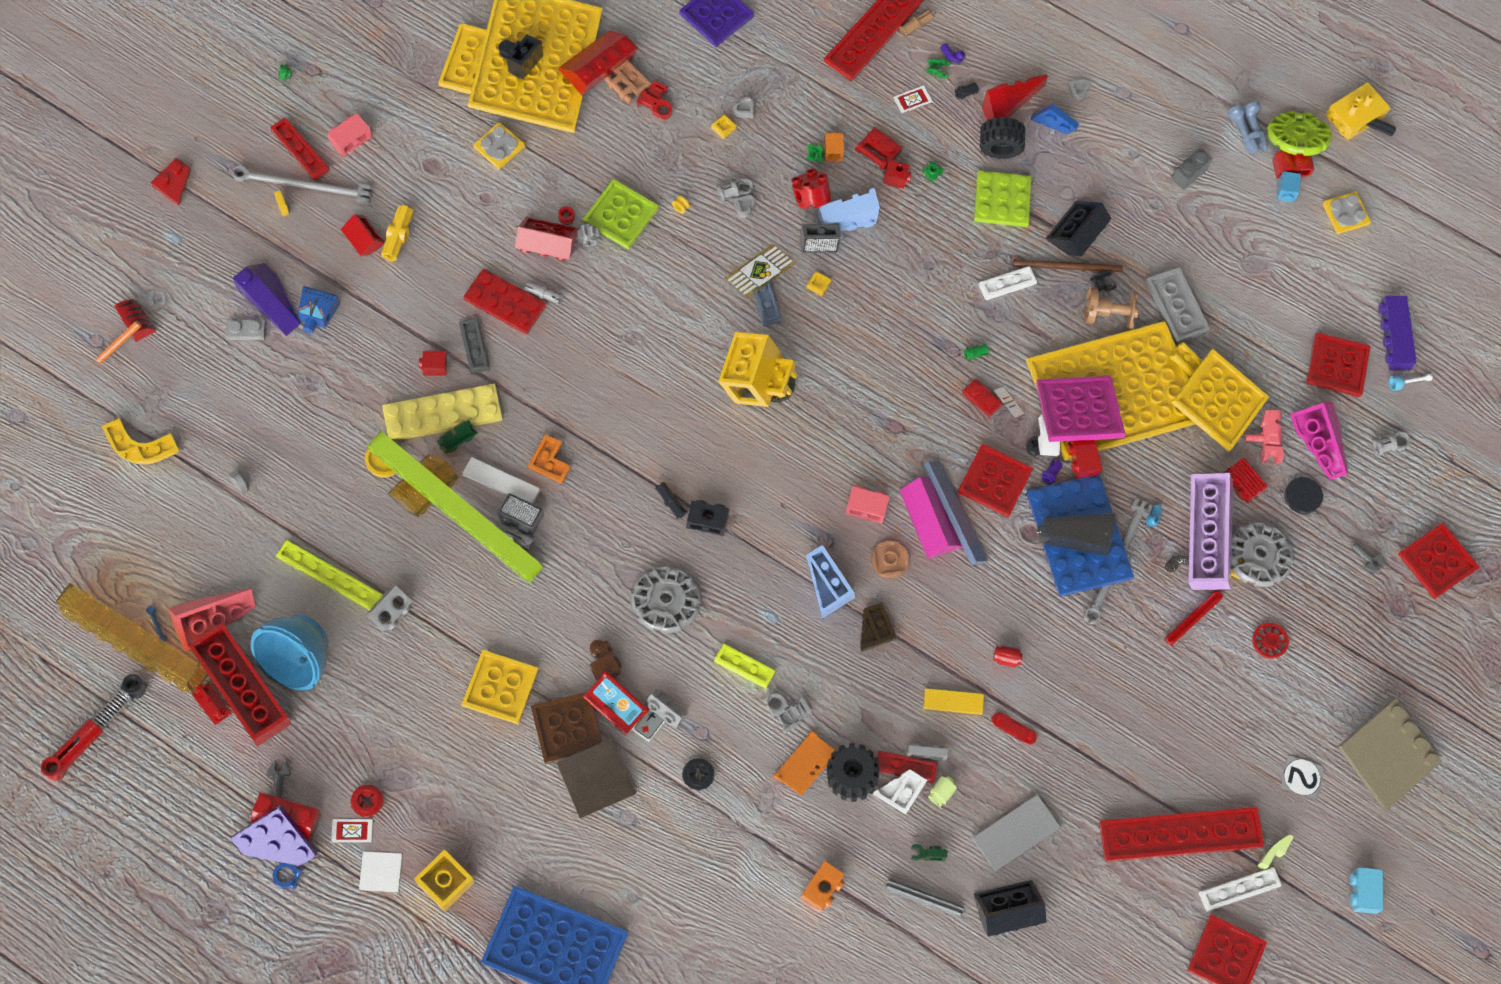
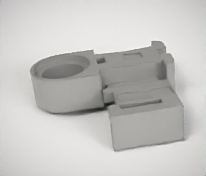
M772 694L767 699V709L772 717L776 716L784 727V734L790 732L792 728L798 727L799 721L812 714L803 697L797 701V705L789 706L783 696ZM772 699H779L781 706L773 708L770 705V701Z

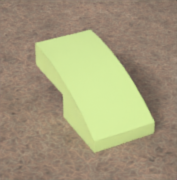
M1288 835L1272 846L1264 854L1256 867L1265 870L1269 867L1274 856L1279 858L1283 856L1293 836Z

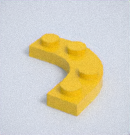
M120 418L101 426L113 450L121 458L132 463H156L180 452L171 433L149 443H137L128 436Z

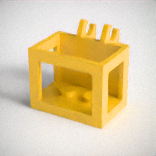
M735 332L718 382L736 404L769 407L772 395L780 398L786 397V394L791 395L792 390L787 383L790 376L794 379L797 378V373L794 371L796 362L785 359L769 335ZM748 388L756 399L741 397L743 389Z

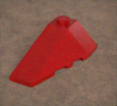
M1047 74L1031 77L1023 83L1021 80L1015 81L1014 85L1009 86L1008 83H1004L987 90L982 105V111L986 118L989 120L1012 116L1045 87L1048 78Z

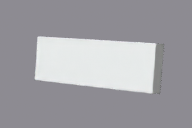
M1028 266L979 282V287L985 300H989L1035 285L1037 280L1031 267Z

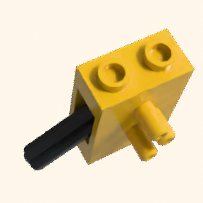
M1368 82L1332 104L1325 114L1328 120L1336 126L1339 133L1347 140H1350L1369 127L1389 136H1393L1396 131L1395 126L1381 121V119L1386 117L1390 107Z

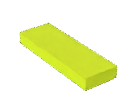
M726 644L722 645L714 660L719 665L767 689L776 670Z

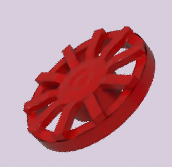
M1264 623L1254 631L1252 644L1255 651L1264 658L1275 659L1287 651L1289 638L1281 626L1274 623ZM1266 627H1271V631L1269 633L1267 632ZM1263 629L1265 636L1258 631ZM1274 629H1277L1280 632L1278 634H1275ZM1256 635L1261 637L1262 640H1256ZM1283 635L1284 640H1279V636ZM1257 643H1263V645L1258 647ZM1278 643H1285L1284 649ZM1264 647H1266L1265 653L1261 651ZM1275 647L1281 651L1279 654L1276 653ZM1270 649L1272 650L1273 655L1268 654Z

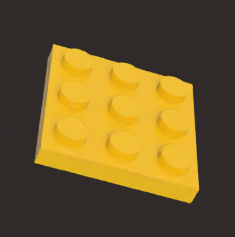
M482 650L462 701V706L519 725L539 668Z

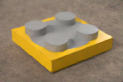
M500 122L473 144L474 148L499 170L525 148V144Z
M1357 191L1323 202L1324 209L1336 234L1361 228L1371 223Z

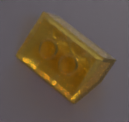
M428 454L420 462L449 488L459 478L446 461ZM404 479L388 493L409 514L416 517L423 515L432 504Z

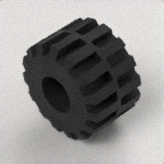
M849 743L848 748L842 745L839 747L838 752L834 750L831 754V759L827 763L829 788L832 787V792L836 796L838 794L841 795L842 800L846 801L848 797L851 798V802H857V798L861 797L864 800L867 798L868 793L872 794L875 791V786H877L880 767H878V759L873 757L874 752L871 749L866 751L865 746L862 744L857 748L855 743ZM850 772L856 774V777H852V775H850Z

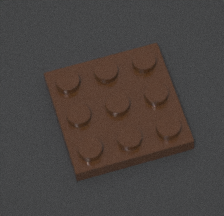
M586 692L531 706L545 764L561 761L602 743L593 706L583 698Z

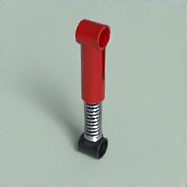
M127 675L122 681V686L119 692H117V696L114 695L115 698H112V701L109 700V703H106L107 706H104V709L101 708L96 717L93 716L94 719L88 718L51 757H47L42 761L41 772L49 780L58 781L62 779L66 770L103 733V726H107L106 723H109V720L112 721L111 718H114L117 712L120 713L119 710H122V707H125L124 705H127V702L140 698L145 694L146 685L138 675ZM133 683H138L136 689L130 690V686ZM53 765L58 766L55 772L49 773V769Z

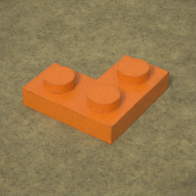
M545 434L528 464V469L563 484L571 466L555 459L562 446V442Z

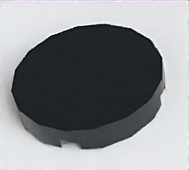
M1299 477L1287 485L1284 498L1291 510L1298 514H1310L1320 507L1323 501V492L1316 481L1306 477Z

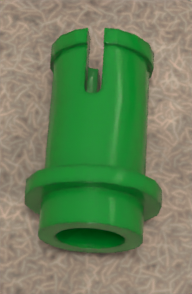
M986 343L975 347L967 346L964 349V356L966 360L969 359L970 361L989 353Z

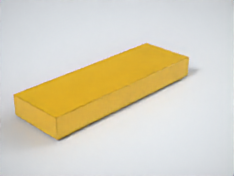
M925 688L923 709L982 715L984 694Z

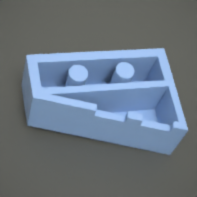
M875 188L869 189L870 193L859 196L857 193L852 195L853 199L844 202L840 199L819 207L818 217L820 224H839L840 231H852L858 227L873 226L877 222L880 208Z
M823 545L806 555L821 615L824 618L853 600L855 594Z

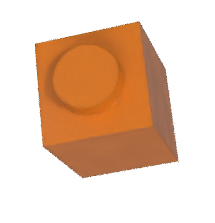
M825 133V161H843V133Z

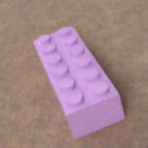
M1230 473L1191 474L1189 584L1192 590L1231 589L1233 481Z

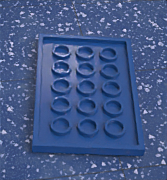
M1100 474L1099 476L1075 479L1026 491L1030 509L1059 597L1134 579V574Z
M514 886L481 960V964L529 984H608L628 931Z

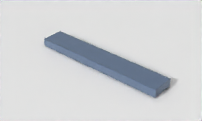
M927 462L924 464V467L971 565L984 564L988 560L941 462Z

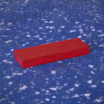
M878 751L879 772L901 776L903 773L911 770L926 779L927 782L934 783L937 762Z

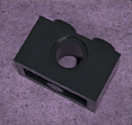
M703 500L691 501L686 528L724 536L729 508L722 504H707ZM705 514H711L713 518L705 519L703 516Z

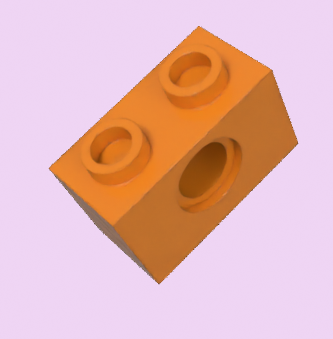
M824 861L803 892L801 899L819 911H822L824 907L828 909L834 900L831 897L835 890L839 892L845 883L842 880L845 874ZM827 883L830 890L827 892L821 891L819 884Z

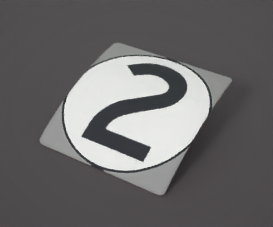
M1288 756L1280 788L1316 800L1324 767L1300 758Z

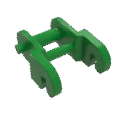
M940 58V60L928 59L930 65L926 72L937 75V78L946 79L948 78V73L943 75L939 67L940 65L949 66L951 61L945 62L946 60Z

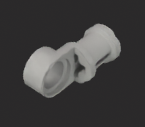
M746 178L731 181L730 184L716 186L717 193L721 202L732 196L751 195L753 183ZM746 184L750 187V189L748 191H742L740 189V186Z
M1398 432L1388 435L1387 438L1382 440H1373L1372 444L1374 452L1381 456L1384 452L1390 450H1405L1411 440L1407 433ZM1402 437L1406 444L1399 445L1396 438Z

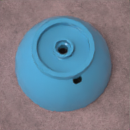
M301 614L275 618L264 623L253 633L251 641L253 656L260 669L278 684L294 690H309L317 684L323 674L327 660L326 648L328 646V638L323 628L312 618Z

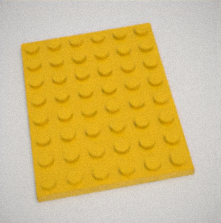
M494 0L468 107L574 133L583 95L574 88L558 68L596 40L603 8L573 0ZM527 34L542 41L544 56L523 80L508 72L507 59L500 57L499 44L504 40L516 43L521 41Z
M1165 321L1027 358L1026 360L1035 386L1037 380L1111 376L1125 429V437L1096 439L1098 452L1196 424L1171 403L1189 378L1187 373L1174 360L1169 358V355L1176 346ZM1060 441V451L1064 461L1072 459L1071 455L1069 456L1067 453L1069 441Z

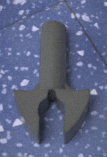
M1355 543L1352 546V549L1366 561L1367 566L1364 570L1371 573H1379L1380 570L1373 563H1377L1381 568L1385 566L1380 553L1376 556H1371L1359 544Z
M274 761L269 767L267 775L274 778L273 796L281 798L282 779L285 776H290V771L285 762L282 761V770L278 774L276 772L277 763Z

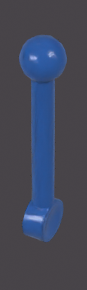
M149 606L146 612L153 620L160 636L159 641L165 643L167 637L163 635L154 615L155 609Z

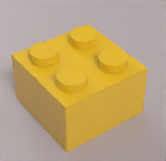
M445 849L414 878L416 884L444 912L475 883L473 877Z

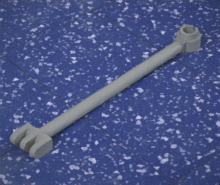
M241 165L234 167L232 172L233 178L238 182L253 179L356 196V203L366 205L369 204L370 200L368 198L371 197L370 192L373 188L371 185L359 184L358 189L250 172Z
M1138 497L1135 498L1131 510L1135 511V514L1122 540L1125 551L1130 544L1142 515L1147 517L1154 506L1150 503L1147 509H1145L1144 507L1147 502L1145 500L1142 501L1140 506L1137 505L1140 500ZM1110 585L1100 588L1092 607L1088 608L1084 613L1086 622L1089 621L1088 615L1094 616V619L1089 624H1095L1100 619L1099 609Z

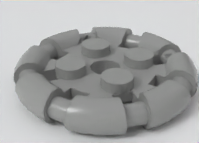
M1255 521L1248 522L1245 526L1240 525L1232 532V571L1246 583L1249 581L1253 583V586L1269 587L1273 586L1275 582L1280 583L1289 575L1291 571L1290 566L1294 561L1292 546L1288 544L1287 537L1275 526L1270 527L1266 525L1265 522ZM1237 543L1243 544L1242 547L1236 546ZM1275 544H1280L1282 548L1278 550ZM1256 550H1262L1265 557H1259ZM1241 558L1243 560L1241 565L1237 559ZM1252 570L1258 572L1257 576L1251 574ZM1270 570H1272L1273 572L1272 576H1270L1269 574Z
M658 566L652 568V571L648 573H643L634 584V593L631 594L632 610L634 614L638 615L639 622L652 631H662L661 633H674L680 631L685 625L689 626L698 615V606L701 604V592L699 586L694 583V578L683 569H674L671 566ZM668 576H674L675 581L668 579ZM656 577L659 582L653 584L651 580ZM687 585L689 589L684 591L682 586ZM642 591H647V597L641 595ZM668 594L672 600L669 603H664L660 599L661 596ZM686 601L691 602L690 607L685 606ZM648 606L649 612L645 613L643 608ZM680 614L682 619L676 621L675 617ZM657 617L665 618L664 623L656 622Z

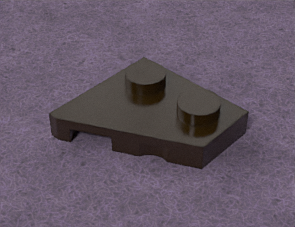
M883 603L864 608L860 651L862 652L896 640L897 637Z

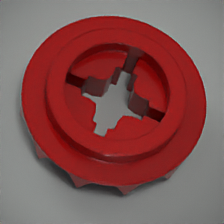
M362 785L353 792L350 800L351 807L356 814L362 817H372L374 814L379 813L383 806V795L373 785ZM361 796L366 798L372 797L371 803L373 806L371 807L368 804L363 806L364 801Z

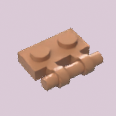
M628 60L614 70L616 75L614 79L610 75L605 78L608 87L611 90H615L619 94V98L628 104H631L634 100L630 96L632 93L639 97L643 90L647 91L651 86V83ZM623 82L627 88L623 89L619 84Z

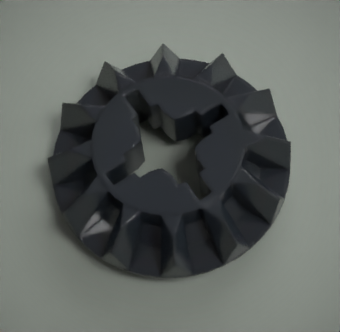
M704 759L689 761L684 766L682 772L684 783L690 789L698 791L707 789L714 780L712 765ZM697 767H699L700 773L704 774V776H701L699 782L696 779V777L692 775L696 774Z

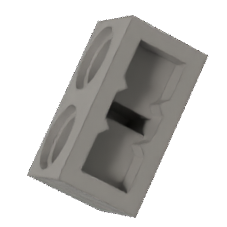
M394 585L385 592L365 615L382 631L391 630L398 623L396 619L401 614L404 616L411 609L409 605L413 601ZM395 597H399L401 600V605L398 608L393 604ZM382 611H385L388 615L386 622L380 620V613Z

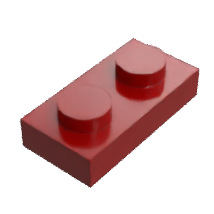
M976 378L962 392L989 418L1003 405V402Z

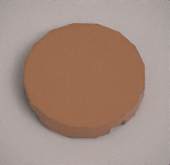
M886 540L880 542L874 548L871 554V565L878 575L893 579L901 576L906 571L909 565V554L907 549L899 544V542Z

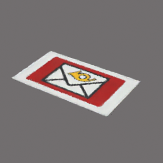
M924 85L893 97L901 113L933 102Z
M333 819L331 842H372L373 819Z

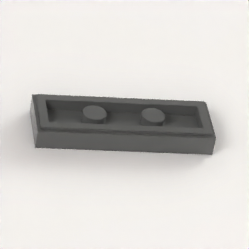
M478 319L459 321L470 373L475 374L489 371Z

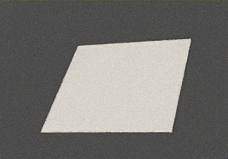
M363 851L359 890L398 892L402 854Z

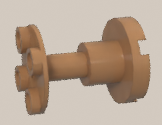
M1088 288L1086 295L1087 305L1084 307V322L1086 324H1094L1096 316L1109 317L1110 314L1126 315L1127 328H1134V318L1138 317L1139 308L1135 307L1138 301V292H1131L1128 304L1112 303L1110 298L1099 297L1098 288Z

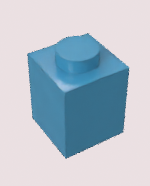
M1282 172L1278 179L1277 199H1282L1286 202L1296 200L1300 191L1301 174Z

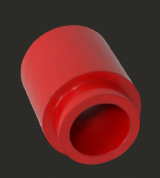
M1005 645L996 646L993 661L1000 665L1016 668L1017 664L1021 665L1023 653H1020L1018 648Z

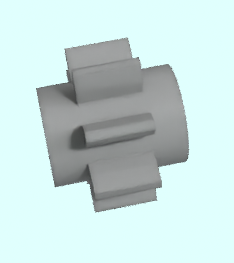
M584 224L577 231L578 242H583V245L586 247L594 246L597 243L596 240H600L599 229L594 228L593 224Z

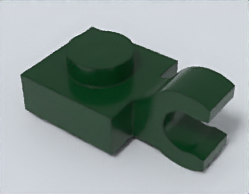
M919 844L911 846V849L919 851V855L911 856L913 861L945 862L947 859V849H942L941 846H930V849L926 850Z

